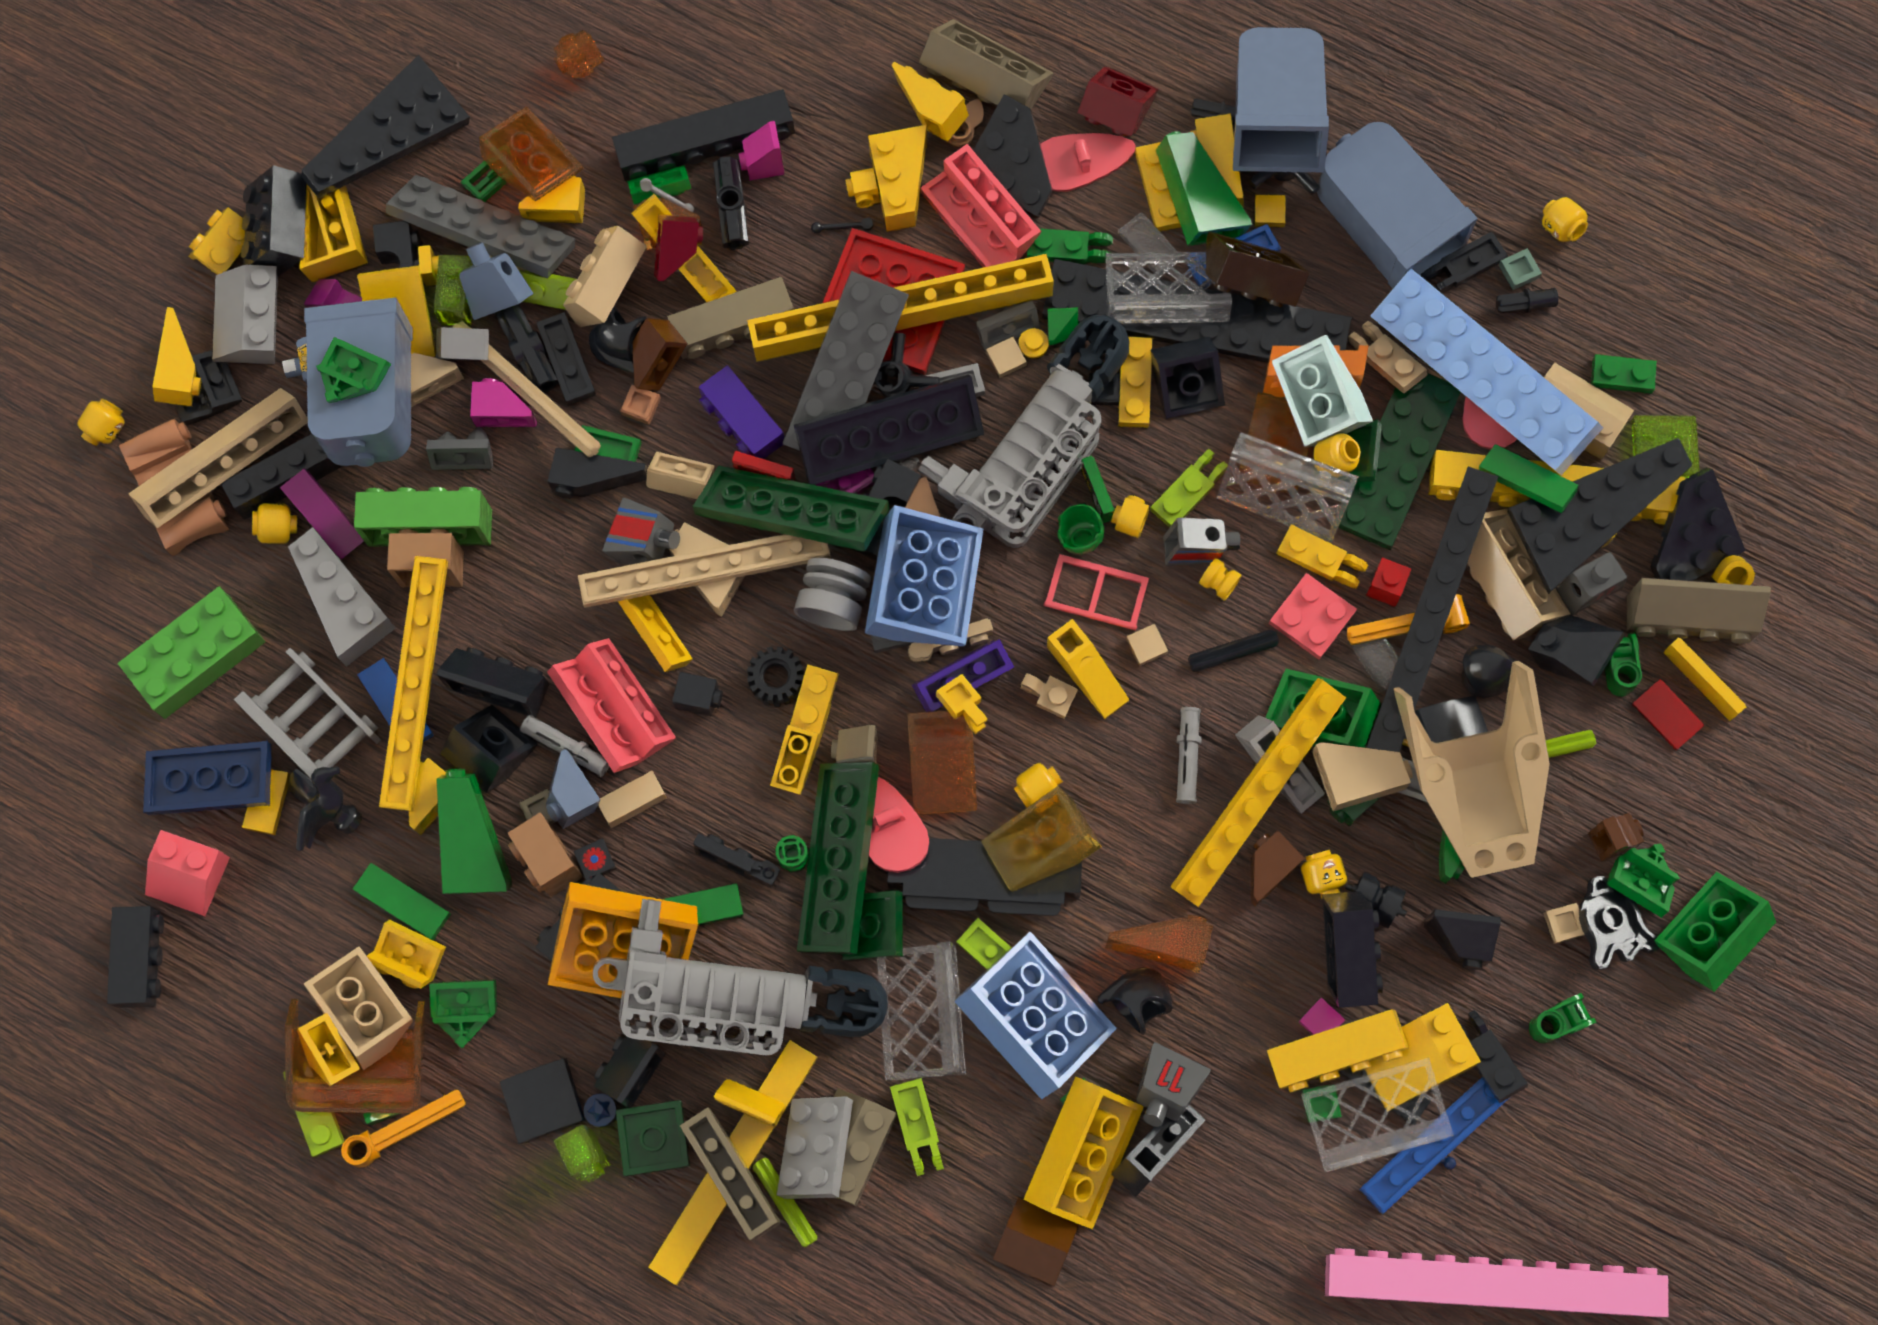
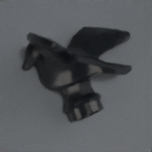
M338 766L317 768L313 771L311 779L299 769L294 770L290 775L288 791L296 799L306 804L300 811L296 843V850L303 851L305 844L307 848L311 849L316 832L329 821L334 822L336 829L343 831L345 834L352 833L361 823L362 814L353 805H343V791L331 780L340 773Z

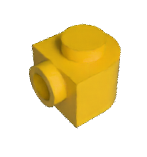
M869 168L850 172L851 178L845 179L848 196H855L857 207L868 208L875 203H880L874 169Z
M1128 495L1127 498L1125 497L1123 505H1117L1111 522L1116 524L1115 530L1139 538L1149 514V505H1146L1145 501L1137 496Z
M1732 555L1724 558L1719 563L1711 577L1717 583L1751 585L1754 581L1755 573L1752 566L1744 558Z

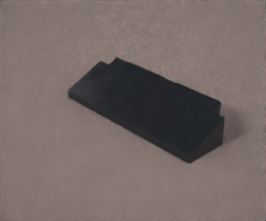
M929 838L928 853L921 864L905 872H888L887 880L888 888H895V884H903V898H906L908 907L913 909L972 912L977 909L978 902H988V908L993 913L1056 916L1059 914L1061 907H1064L1065 893H1074L1073 898H1080L1082 846Z

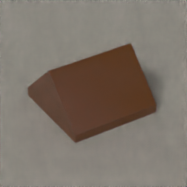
M1018 1197L993 1260L1055 1286L1079 1224L1052 1214Z

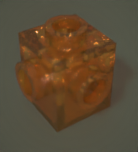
M584 30L576 34L570 33L563 36L558 41L559 44L553 47L557 54V57L554 58L556 65L563 74L567 72L574 79L590 75L594 71L593 67L605 61L591 35Z

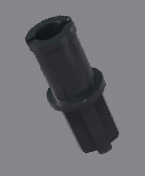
M1197 98L1194 99L1191 108L1192 116L1206 118L1231 113L1232 124L1235 125V106L1226 105V101H1223L1221 104Z
M1556 288L1536 291L1524 289L1520 293L1498 295L1496 297V308L1499 313L1521 310L1529 313L1532 309L1556 307L1559 300Z

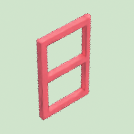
M1059 554L1044 606L1135 631L1149 578ZM1063 563L1099 572L1088 611L1053 602ZM1105 574L1141 584L1131 622L1095 613Z

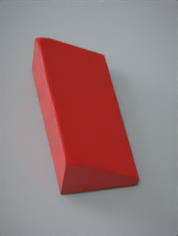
M1661 679L1632 703L1675 750H1678L1704 727L1699 718Z

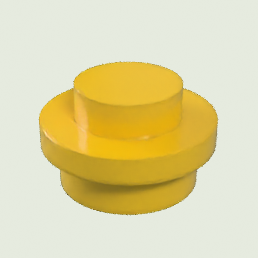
M1032 328L1021 334L1019 348L1026 357L1039 358L1048 350V336L1042 330Z

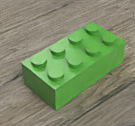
M404 487L398 488L394 492H385L380 488H368L366 492H356L354 528L368 547L388 546L389 534L399 533L403 529L415 530L418 533H430V530L444 529L453 534L459 545H491L492 509L481 490L474 487H461L459 491H447L441 487H431L428 491H416L415 489Z
M219 586L117 664L150 707L166 719L265 643V640L232 598Z

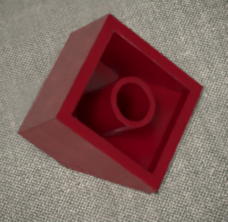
M1105 66L1089 80L1077 113L1085 116V120L1090 123L1104 124L1111 127L1115 134L1132 136L1141 126L1158 89Z

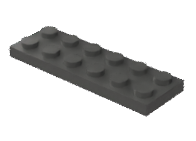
M415 175L386 203V214L468 247L483 242L490 256L494 257L506 253L515 266L547 279L575 248L576 239L418 175Z
M854 271L850 272L782 442L784 445L800 451L794 424L866 403L909 294Z

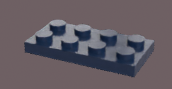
M268 741L146 751L143 813L159 815L269 806L272 744Z

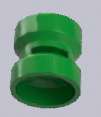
M789 835L783 837L778 842L775 854L784 870L798 872L807 866L809 852L805 842L800 837Z

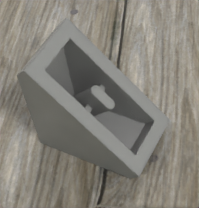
M445 327L436 329V358L442 360H488V329Z

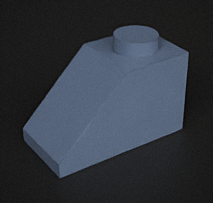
M567 749L561 751L557 759L546 801L549 816L553 821H558L562 829L594 813L600 802V798Z

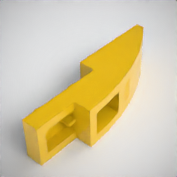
M807 664L792 719L786 729L770 786L801 795L832 705L830 703L839 673Z

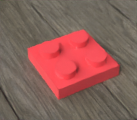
M1306 573L1271 618L1269 624L1320 660L1356 613L1357 608Z

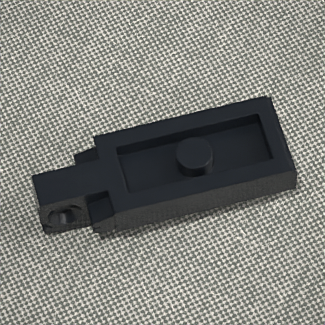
M698 833L693 842L696 854L749 880L752 878L772 888L779 876L780 868L769 860L755 861L749 852L741 848L732 850L724 846L725 842L715 835L708 834L706 837Z

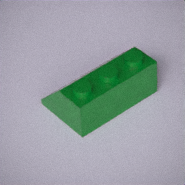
M1716 872L1654 941L1690 978L1715 992L1774 926L1776 920L1769 901Z

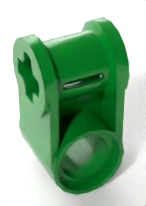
M1634 633L1623 637L1605 667L1607 687L1616 696L1623 697L1629 695L1642 679L1639 644ZM1622 673L1627 675L1630 678L1631 683L1626 684L1621 682L1618 678V674Z
M1579 993L1532 1018L1529 1023V1033L1535 1041L1545 1044L1567 1034L1571 1035L1597 1023L1595 1018L1590 1017L1582 1001L1584 996L1582 993ZM1542 1019H1547L1552 1023V1035L1542 1030Z

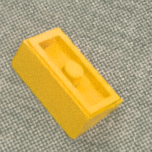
M726 1079L714 1095L718 1103L771 1126H777L785 1108L783 1102L730 1079Z

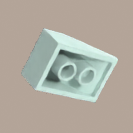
M1323 335L1272 360L1305 447L1316 446L1317 442L1334 434H1347L1373 422L1361 390L1327 335Z

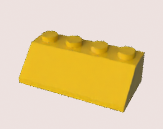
M1075 1076L1023 1200L1093 1230L1114 1180L1112 1173L1121 1163L1144 1106Z

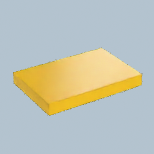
M419 265L359 273L357 278L362 301L397 298L413 327L411 354L436 356V347Z

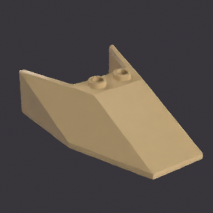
M1520 661L1512 662L1504 718L1499 729L1434 743L1430 740L1414 712L1412 697L1400 687L1394 688L1421 792L1469 876L1473 878L1534 864L1550 763L1533 669Z

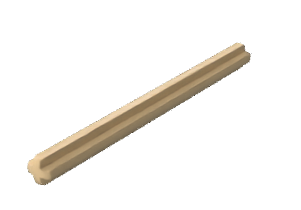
M463 321L452 326L453 328L472 329ZM489 345L488 360L480 361L587 457L597 455L601 447L600 443Z

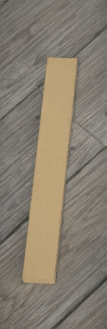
M783 534L578 575L583 606L586 608L807 564L811 558L830 559L828 543Z

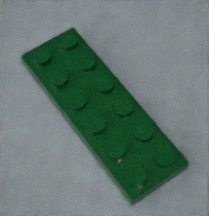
M1429 373L1406 393H1402L1395 387L1380 421L1382 430L1376 481L1352 483L1333 526L1391 550L1461 393L1450 382Z
M718 466L694 503L693 509L694 514L697 516L866 551L889 511L888 500Z
M874 762L820 764L797 952L803 954L857 955L879 765Z

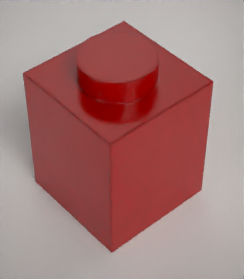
M1382 557L1366 596L1395 607L1403 593L1411 568Z

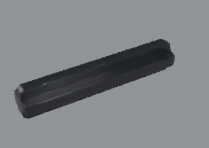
M1269 629L1190 654L1188 662L1191 670L1197 672L1276 647L1279 643V638L1274 629Z

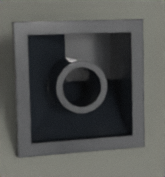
M1567 615L1544 623L1528 650L1541 669L1594 687L1625 634L1622 631Z
M1435 909L1424 920V927L1453 962L1462 963V967L1466 969L1481 970L1482 965L1486 966L1492 961L1501 917Z

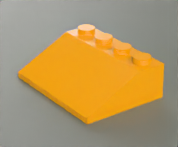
M570 882L561 915L547 985L621 998V990L605 989L596 984L593 978V968L597 961L602 958L627 959L632 926L638 927L642 899L662 901L658 930L663 932L660 951L665 952L666 957L689 960L698 927L697 906ZM604 964L599 968L598 976L604 982H611L617 976V969L612 964Z

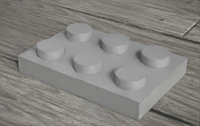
M846 1096L792 1099L777 1196L783 1199L839 1198L853 1104L852 1099Z

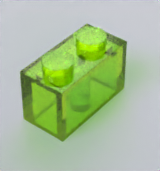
M439 255L434 313L441 325H454L463 321L468 326H471L472 314L459 277L460 272L473 265L469 256Z
M581 1125L553 1140L571 1177L578 1180L586 1179L587 1182H591L605 1174L603 1168L610 1165L594 1131L585 1125Z

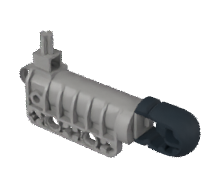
M1092 315L1083 319L1074 328L1060 347L1059 353L1055 354L1048 363L1049 378L980 471L973 469L969 474L955 464L950 469H947L929 456L922 461L918 471L937 483L938 494L955 504V507L958 509L952 519L953 521L968 520L973 526L984 528L986 532L1012 548H1018L1027 543L1081 469V460L1089 457L1099 443L1101 414L1097 408L1091 405V402H1095L1104 390L1103 386H1107L1129 353V338L1125 328L1117 320L1106 315ZM1088 340L1091 344L1085 349V342ZM1077 352L1080 353L1078 364L1089 371L1095 366L1102 365L1103 361L1100 357L1103 353H1106L1105 363L1101 369L1095 371L1090 383L1083 380V376L1074 370L1071 372L1067 369L1070 365V360ZM1089 414L1092 415L1094 425L1085 420L1084 417H1088ZM1054 467L1059 473L1057 474L1055 470L1051 469ZM1044 480H1046L1047 483H1048V484H1051V485L1048 487V486L1046 485V483L1044 482ZM1010 532H1021L1023 536L1021 538L1018 536L1014 537V539L1009 538Z
M642 899L638 927L632 926L627 959L602 958L597 961L593 968V978L596 984L605 989L622 991L619 1008L620 1027L627 1037L638 1040L758 1055H772L782 1045L784 1027L797 1028L800 1031L815 1032L817 1029H820L823 1034L861 1037L874 1032L883 1023L888 1008L887 994L881 983L872 976L861 972L831 969L826 973L823 967L809 966L805 975L666 957V953L660 951L663 932L658 930L662 901ZM604 964H612L617 969V976L611 982H604L598 976V970ZM813 981L820 982L823 986H831L832 984L844 985L850 992H855L854 996L845 995L844 989L840 988L836 993H828L826 1009L833 1010L835 1015L839 1017L838 1020L825 1019L822 1015L816 1014L813 1017L808 1016L809 1007H816L817 993L812 992ZM858 987H859V988H862V989H865V992H864V991H857V990H858ZM842 1012L852 1013V1018L859 1019L860 1021H851L846 1015L841 1014ZM633 1014H638L640 1020H637L635 1025H629V1020L633 1018ZM650 1015H652V1017H651L652 1028L645 1027L646 1024H647V1022H650V1018H649ZM672 1018L676 1021L672 1028L668 1030L659 1028V1024L663 1019ZM683 1019H685V1021H689L687 1026L684 1025V1032L682 1021ZM704 1022L706 1028H701L700 1033H694V1028H698L699 1024ZM732 1026L740 1027L737 1036L733 1038L725 1037V1032L728 1028ZM748 1028L755 1029L753 1034H749ZM712 1030L716 1031L717 1036L710 1035ZM766 1031H771V1036H766L762 1042L759 1041L758 1036H764Z

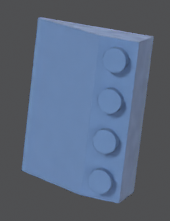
M894 505L883 521L865 634L893 641L965 646L984 528Z
M1028 932L954 1001L1041 1100L1059 1089L1117 1029L1031 932Z

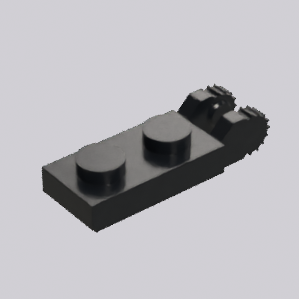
M1490 232L1441 258L1440 262L1423 271L1421 277L1426 281L1432 280L1444 271L1448 278L1434 286L1443 294L1453 286L1456 288L1495 267L1501 260L1507 258L1508 254L1493 232Z
M1475 1010L1468 1013L1470 1023L1475 1027L1480 1036L1471 1041L1463 1025L1459 1024L1481 1061L1475 1066V1069L1497 1101L1501 1103L1527 1088L1528 1083L1491 1029L1488 1031L1479 1014Z

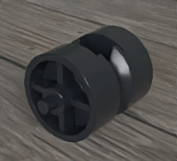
M1365 871L1357 884L1355 883L1353 886L1347 883L1346 890L1351 892L1361 891L1367 901H1371L1373 910L1378 912L1379 925L1388 929L1395 916L1401 915L1405 917L1407 911L1402 909L1403 905H1401L1406 893L1405 890L1394 885H1387L1382 889L1377 877Z

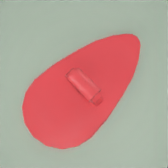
M1103 133L1069 134L1052 137L1041 143L1047 172L1055 192L1072 191L1106 177L1127 163L1134 155L1136 147L1135 143L1130 139Z
M1465 397L1462 421L1464 431L1472 442L1490 450L1495 444L1506 448L1515 443L1517 438L1469 398Z
M878 777L869 858L877 867L884 871L895 873L909 871L921 864L928 853L930 841L927 829L918 814L897 789L884 779Z

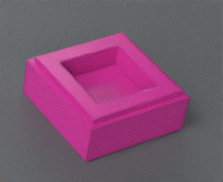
M1321 997L1299 1023L1310 1034L1314 1035L1339 1027L1345 1019Z

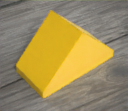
M328 1013L297 1029L309 1066L329 1086L360 1070Z

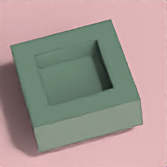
M1528 248L1501 260L1499 263V267L1512 290L1539 279L1542 274Z

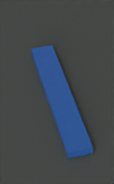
M1482 1078L1479 1079L1359 1190L1381 1214H1384L1508 1099L1499 1103Z

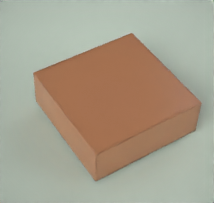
M631 385L620 410L621 415L650 425L661 399L660 394L649 390L637 389L634 385Z

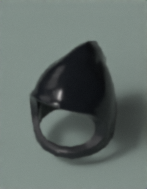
M614 306L605 323L593 326L589 334L591 352L598 360L609 366L634 373L632 342L646 320V316L627 323Z
M1471 646L1463 657L1462 683L1467 691L1476 697L1489 698L1498 696L1509 687L1512 662H1515V660L1504 650L1496 646ZM1466 676H1467L1468 680L1470 681V683L1472 684V686L1469 685V683L1467 682Z
M1146 967L1130 970L1120 976L1097 998L1100 1004L1111 1001L1126 1020L1142 1035L1146 1033L1145 1025L1149 1020L1168 1014L1173 1009L1172 997L1167 982L1158 971Z

